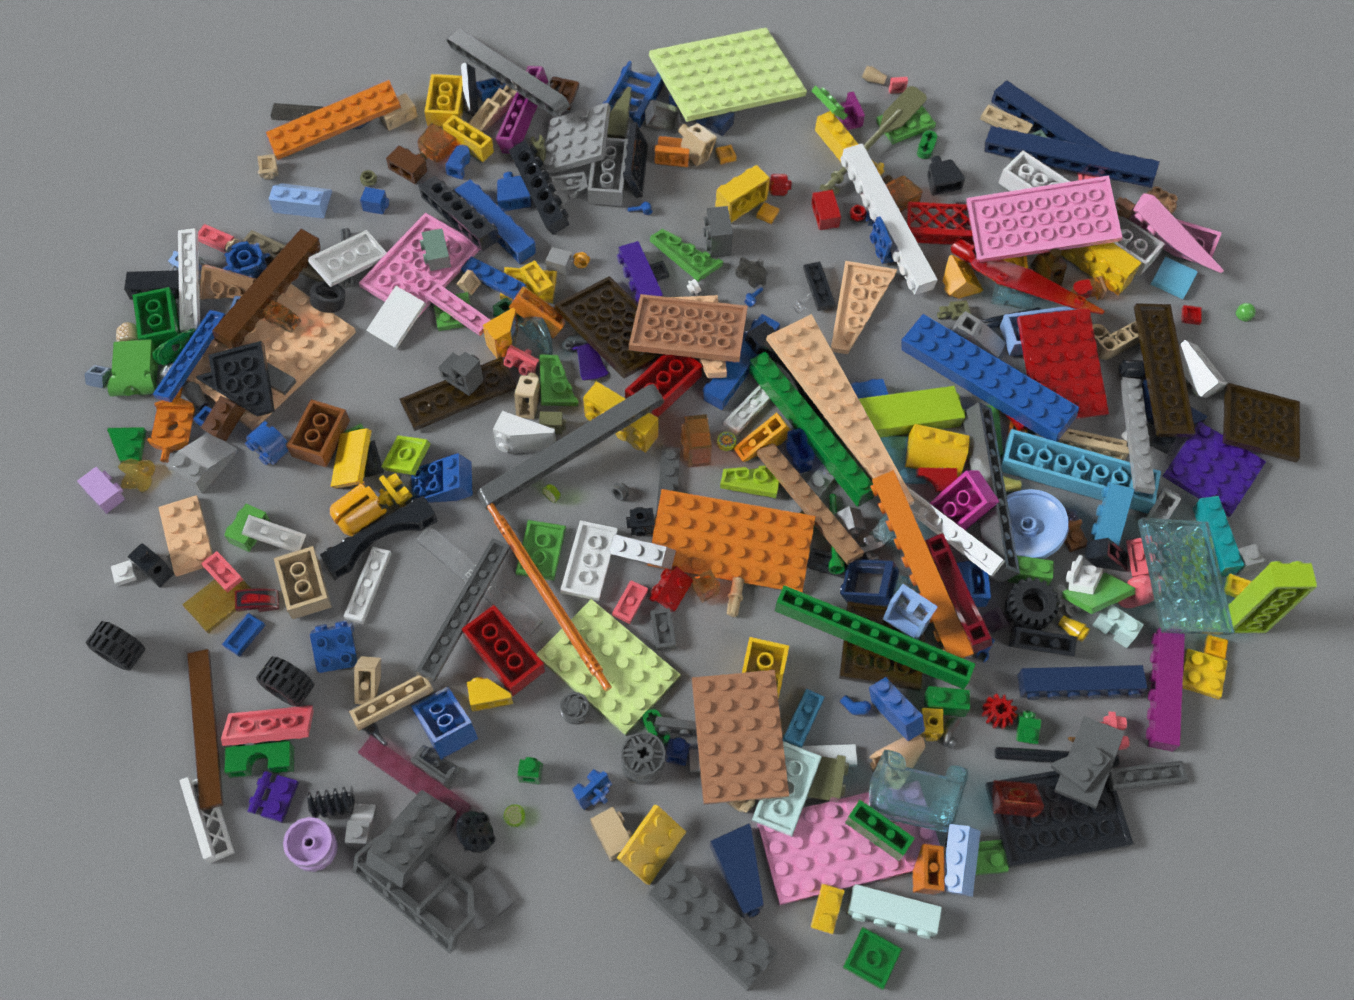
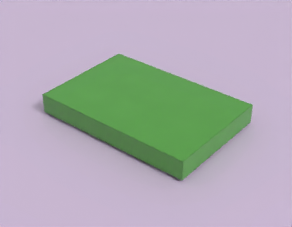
M528 520L522 545L544 579L555 581L566 526ZM518 560L516 575L529 577Z
M1105 572L1102 574L1093 594L1067 589L1062 592V598L1093 614L1134 595L1135 588Z

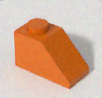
M922 844L913 868V892L934 895L944 891V846Z

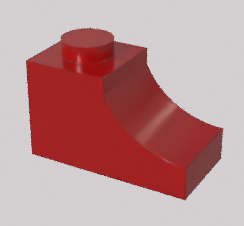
M918 468L916 470V477L929 481L934 486L935 493H941L957 479V468Z

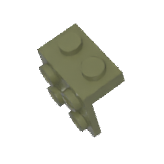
M837 755L836 758L822 756L807 797L831 802H838L840 797H844L846 784H843V776H847L849 763H846V756Z

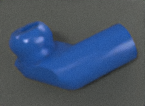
M845 695L839 701L852 715H865L871 710V704L868 701L853 702L848 695Z

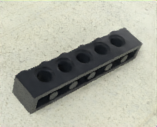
M525 139L509 149L546 229L554 235L569 226L570 223L567 219L569 214L565 208L562 209L561 205L563 202L555 194L557 190L554 184L549 182L550 176L546 169L543 170L542 166L544 163L539 156L537 157L536 153L538 151L534 144H529Z
M434 175L418 185L422 199L482 252L499 241L497 227L489 223L486 217L480 215L473 206L467 204L466 200L463 197H459L455 190L450 189L443 180Z

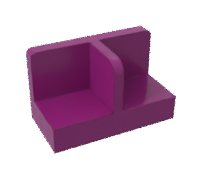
M854 91L848 92L846 102L840 103L845 108L843 111L848 116L844 121L839 118V121L847 130L863 127L865 114Z

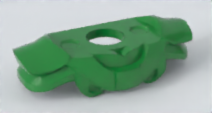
M192 328L183 331L161 344L153 352L154 361L164 366L169 363L173 364L196 330ZM175 341H179L180 347L177 351H173L172 344Z

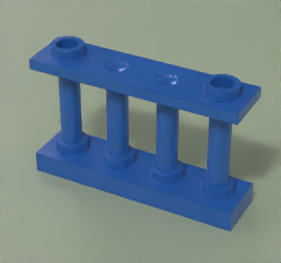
M628 61L626 66H623L618 81L603 104L608 103L611 107V112L616 101L622 96L623 88L626 89L627 87H631L633 92L645 95L641 100L631 98V104L638 106V109L629 113V118L637 122L639 128H641L646 119L645 109L651 100L656 101L665 83L659 72L656 76L650 77L632 71V61ZM631 77L651 85L650 87L643 88L627 83V81Z

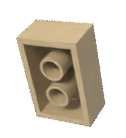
M313 546L274 558L286 608L292 619L332 607L320 561Z

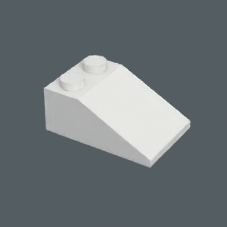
M504 411L501 412L493 428L496 448L505 453L540 452L556 442L555 429Z

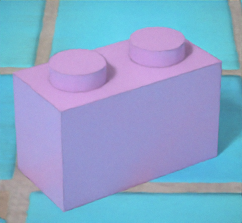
M95 467L77 480V482L107 514L125 500L121 494L123 489L116 482L114 484L110 482L112 478L105 470L101 472Z

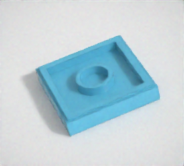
M1165 257L1151 285L1184 299L1198 271Z

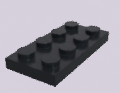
M637 122L630 123V130L628 131L627 156L624 160L625 171H623V178L628 182L630 190L636 198H641L644 191L648 143Z

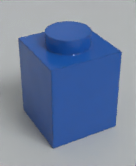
M365 187L360 199L363 211L383 215L385 208L389 206V198H387L385 190Z

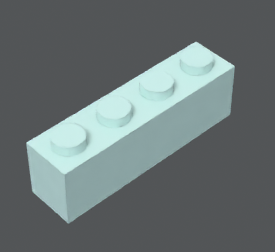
M855 884L852 888L847 914L857 921L865 922V919L874 921V925L879 927H887L889 925L896 927L895 930L898 932L908 933L912 931L916 932L918 937L930 939V937H934L938 932L942 907Z

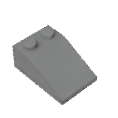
M207 432L180 449L166 464V467L173 477L203 494L239 450Z

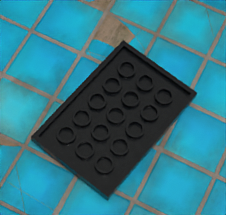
M1056 771L986 782V791L999 838L1002 840L1001 844L1005 851L1008 868L1134 845L1117 791H1110L1106 781L1095 809L1054 792L1060 774Z

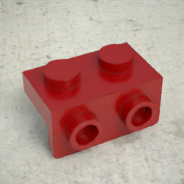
M677 566L672 567L671 570L665 569L661 573V579L651 589V596L649 597L651 602L657 601L665 608H670V612L676 611L694 581Z

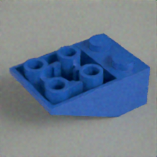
M457 453L419 466L416 474L411 475L412 500L424 496L428 503L458 501L473 496L472 462Z
M972 561L957 563L976 607H986L991 599L988 573Z

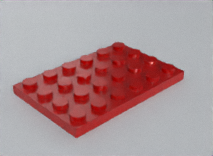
M1090 308L1019 316L1017 322L1027 376L1077 405L1079 410L1076 419L1108 415V404Z

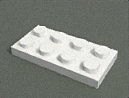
M365 230L309 257L308 262L331 287L376 265L387 252Z
M580 520L561 586V593L595 601L600 600L612 555L610 554L614 534L617 535L618 528Z

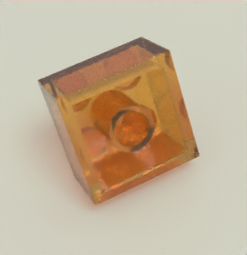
M707 414L684 416V424H681L680 433L681 444L684 446V461L688 462V468L711 465L712 443Z

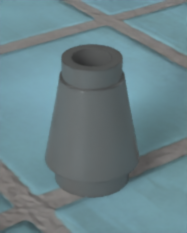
M190 382L183 387V395L199 410L208 406V402L199 384Z

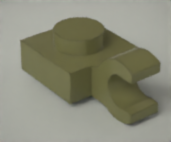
M954 301L950 302L948 306H940V312H937V317L939 320L951 316L952 320H958L959 316L965 311L971 314L968 302Z

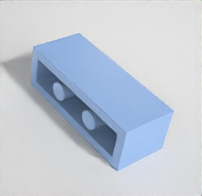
M950 824L944 865L945 892L973 897L980 830L970 826Z

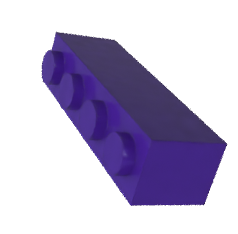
M639 241L619 246L617 260L620 265H623L624 276L629 279L630 290L636 294V302L639 303L640 294L663 297V293Z

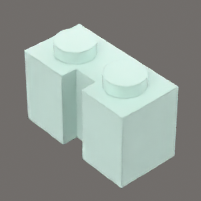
M1112 604L1101 611L1092 626L1104 634H1107L1108 631L1115 635L1113 640L1127 648L1134 641L1143 624Z

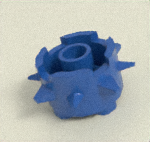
M247 241L233 245L231 247L232 250L224 254L228 264L223 268L224 270H230L231 272L255 279L267 268L265 259L270 256V253H262L259 243L253 245Z

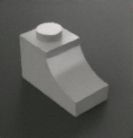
M1164 486L1144 522L1162 531L1180 502L1181 495Z
M354 804L351 819L347 822L344 841L349 848L362 849L372 840L377 811L376 805Z

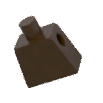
M1051 249L1050 252L1039 253L1030 266L1034 272L1061 286L1067 268L1065 261L1061 257V250Z

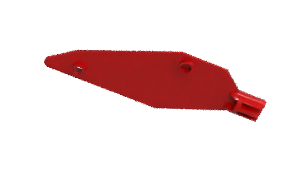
M963 239L951 246L950 251L952 254L971 263L973 269L993 279L999 285H1004L1074 309L1090 308V312L1104 314L1105 312L1103 309L1087 301L1083 296L1072 293L1031 269L1001 259L977 262L975 246Z

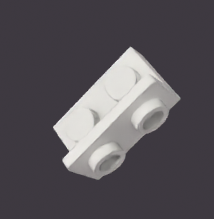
M1079 555L1077 560L1073 561L1071 571L1068 570L1066 582H1069V590L1093 594L1102 577L1103 568L1083 565V556Z

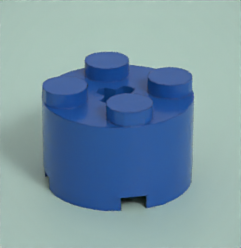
M264 421L246 437L247 442L245 445L251 451L255 450L260 455L258 458L263 464L274 465L289 451L285 445L287 440L273 426L267 427L266 424L268 423Z

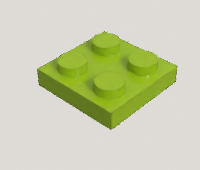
M397 435L381 467L385 471L415 475L431 443L427 439Z

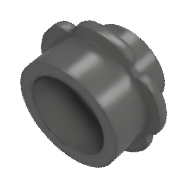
M615 483L611 489L612 495L617 500H623L629 496V488L624 483Z

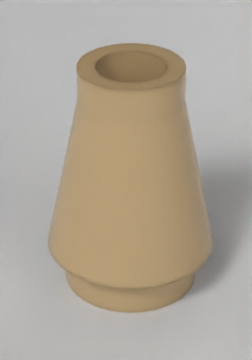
M872 65L871 67L866 66L862 75L865 81L882 85L887 75H884Z

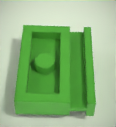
M1002 840L979 842L975 876L1007 873L1009 871L1005 851L1001 844Z

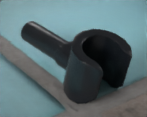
M372 723L376 729L374 732H368L365 729L367 735L371 738H376L385 747L388 744L387 741L380 735L378 726Z

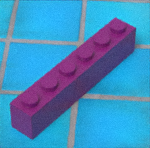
M543 66L527 67V73L544 84H548ZM516 92L496 137L499 148L504 154H510L509 149L524 140L538 107L518 92Z
M1160 627L1151 637V644L1154 646L1150 655V663L1153 664L1149 674L1151 689L1148 692L1150 708L1147 711L1149 727L1146 730V739L1148 740V747L1173 752L1180 746L1185 631Z

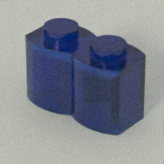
M801 428L788 431L786 450L793 458V467L799 474L811 471L814 462L813 449L807 444V435Z

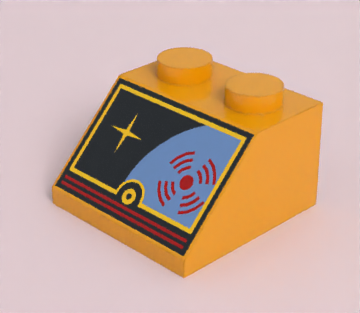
M514 307L483 324L486 345L496 358L506 357L508 347L510 345L515 346L519 330Z

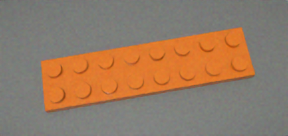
M387 80L269 130L266 134L277 160H280L402 107L390 81Z

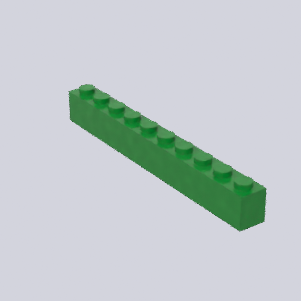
M763 352L751 359L749 373L854 504L859 507L873 499L874 494L870 487L873 483L767 353Z
M785 585L777 599L774 611L961 689H965L970 681L975 667L973 662Z

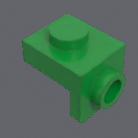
M1032 711L1017 713L1016 741L1038 744L1041 719Z

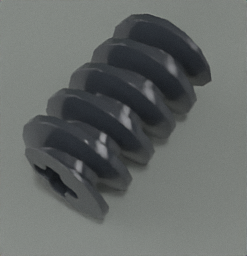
M352 786L350 792H347L346 788L342 787L341 794L338 793L336 788L333 790V795H330L328 789L325 790L324 796H321L320 792L316 791L314 798L311 792H308L307 804L309 813L313 818H319L320 814L325 818L328 812L331 816H335L337 811L340 815H343L346 810L349 814L353 813L355 797Z

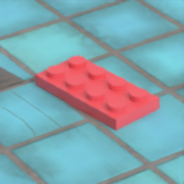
M313 705L229 713L221 737L222 746L309 737L314 714Z

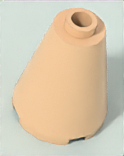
M918 735L910 741L902 737L874 752L870 756V759L872 758L870 767L878 779L883 783L885 781L891 784L889 787H901L925 749L923 737Z

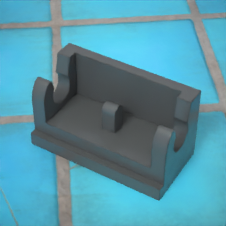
M422 745L410 759L415 768L445 789H447L460 771V768L444 758L440 759L436 752L425 745Z

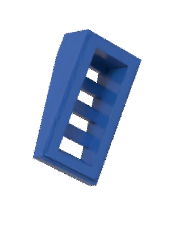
M496 78L476 82L477 95L484 102L487 98H492L499 88L503 90L506 84L500 85L501 81Z

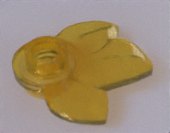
M129 459L119 464L118 468L126 474L122 480L121 487L124 489H134L137 487L141 493L148 490L152 484V476L156 471L154 463L150 460H141L139 462ZM145 467H149L147 472H143Z

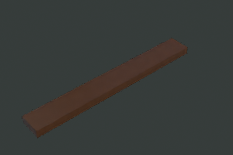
M208 649L187 653L199 805L202 811L224 806L211 658Z

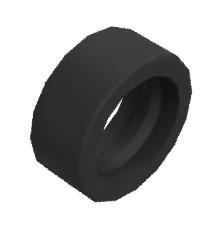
M326 281L317 282L310 291V304L321 312H338L343 309L345 304V290L338 284L330 287ZM320 295H330L335 297V299L322 298Z

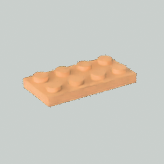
M195 495L158 507L176 577L204 568L201 563L209 558L213 552L198 496Z

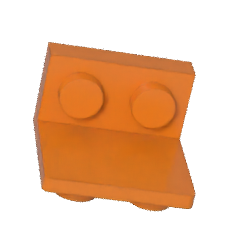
M659 136L658 145L655 146V164L688 167L689 149L681 148L683 138Z

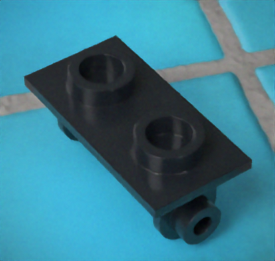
M375 440L369 443L364 471L365 478L384 473Z

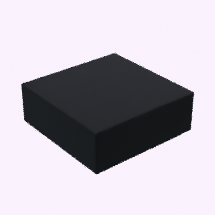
M664 261L650 264L657 281L669 278V272Z

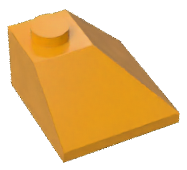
M950 255L942 280L945 285V292L949 296L958 299L982 292L983 288L971 265L954 255Z

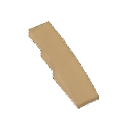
M507 85L503 90L499 88L492 99L487 98L468 124L483 133L509 110L516 91Z

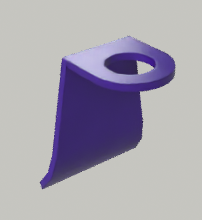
M590 344L573 348V350L578 352L579 370L582 380H595L609 374L600 355Z

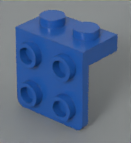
M878 216L873 224L872 233H870V241L874 244L876 256L880 258L882 264L894 262L890 251L891 239L881 216Z
M347 620L335 623V626L327 627V624L315 626V629L311 631L309 635L317 672L323 673L356 665L358 660L352 634L354 632L353 622L347 623Z

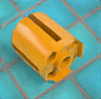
M364 481L334 502L330 507L331 518L340 527V530L349 536L357 534L361 529L369 526L387 513L386 508L381 509L379 498L369 486L365 488Z

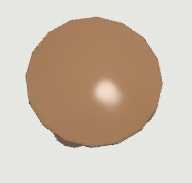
M1154 186L1152 190L1146 193L1154 195L1171 214L1176 210L1178 197L1175 194H1170L1159 186Z

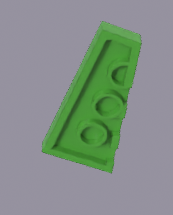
M663 228L650 236L649 241L697 282L723 266L724 261L713 259L710 257L711 254L705 251L703 253L695 249L696 246L690 243L685 244L681 241V238Z

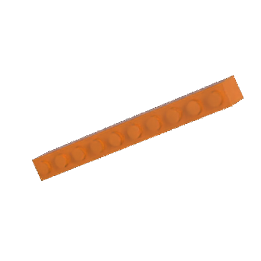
M894 470L873 478V485L870 487L874 496L878 495L881 500L878 505L882 514L886 513L889 520L886 521L889 531H894L897 537L893 539L897 549H902L904 553L901 559L905 568L910 567L912 575H909L913 586H918L920 591L918 594L938 606L929 624L933 622L936 630L933 631L937 642L942 641L944 649L941 650L963 659L974 655Z

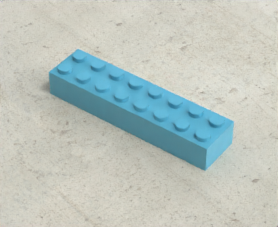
M1011 429L1006 439L1001 459L1002 472L1102 501L1104 498L1101 497L1104 486H1107L1108 482L1133 488L1130 462ZM1153 469L1156 489L1154 493L1134 492L1129 509L1149 513L1156 502L1161 471Z

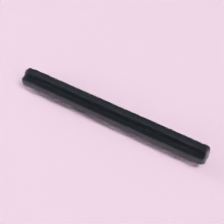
M996 747L994 756L996 759L1055 762L1067 757L1070 751ZM1118 754L1116 755L1112 766L1119 765L1120 758Z

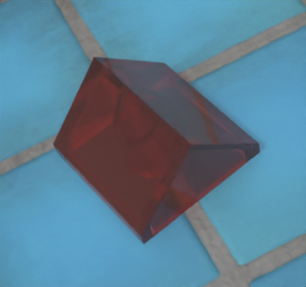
M993 780V813L1037 817L1043 811L1044 804L1036 784Z

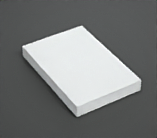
M395 286L366 331L397 349L426 306V303Z

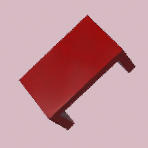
M833 190L814 192L811 205L819 231L838 228L840 226L841 214Z

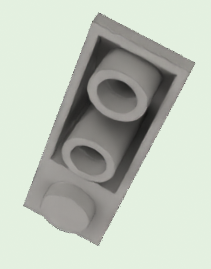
M966 311L959 316L951 330L996 358L999 357L1006 345V342L985 323Z

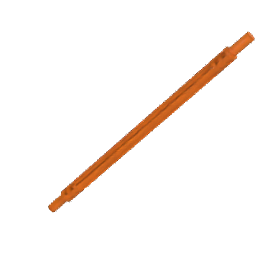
M492 502L487 506V509L493 516L495 525L508 545H510L511 550L592 676L597 678L605 692L609 691L612 686L603 674L601 665L505 517L499 513Z

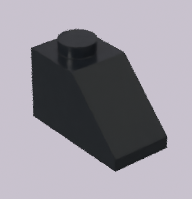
M1103 538L1087 541L1085 557L1091 564L1104 569L1121 572L1127 571V553L1111 539Z

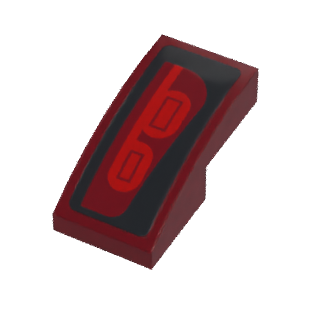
M235 590V610L237 612L258 609L259 612L280 609L279 590Z

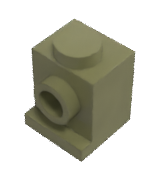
M540 411L539 424L555 429V435L563 434V430L566 431L567 422L566 419H563L562 412Z

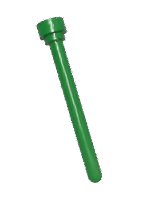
M830 494L829 510L833 515L837 513V499L835 494ZM832 547L829 572L841 574L845 571L844 561Z

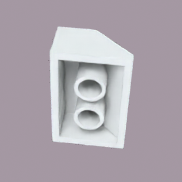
M1184 341L1180 344L1179 349L1185 381L1187 383L1190 382L1193 386L1191 388L1193 393L1198 397L1208 398L1225 390L1227 382L1199 346L1189 341Z

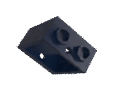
M854 560L845 567V578L840 587V594L846 602L888 606L894 597L900 570L894 561ZM859 573L883 574L879 594L855 592Z

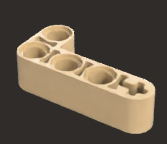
M1136 321L1112 334L1103 325L1093 324L1098 356L1102 360L1111 359L1140 343Z

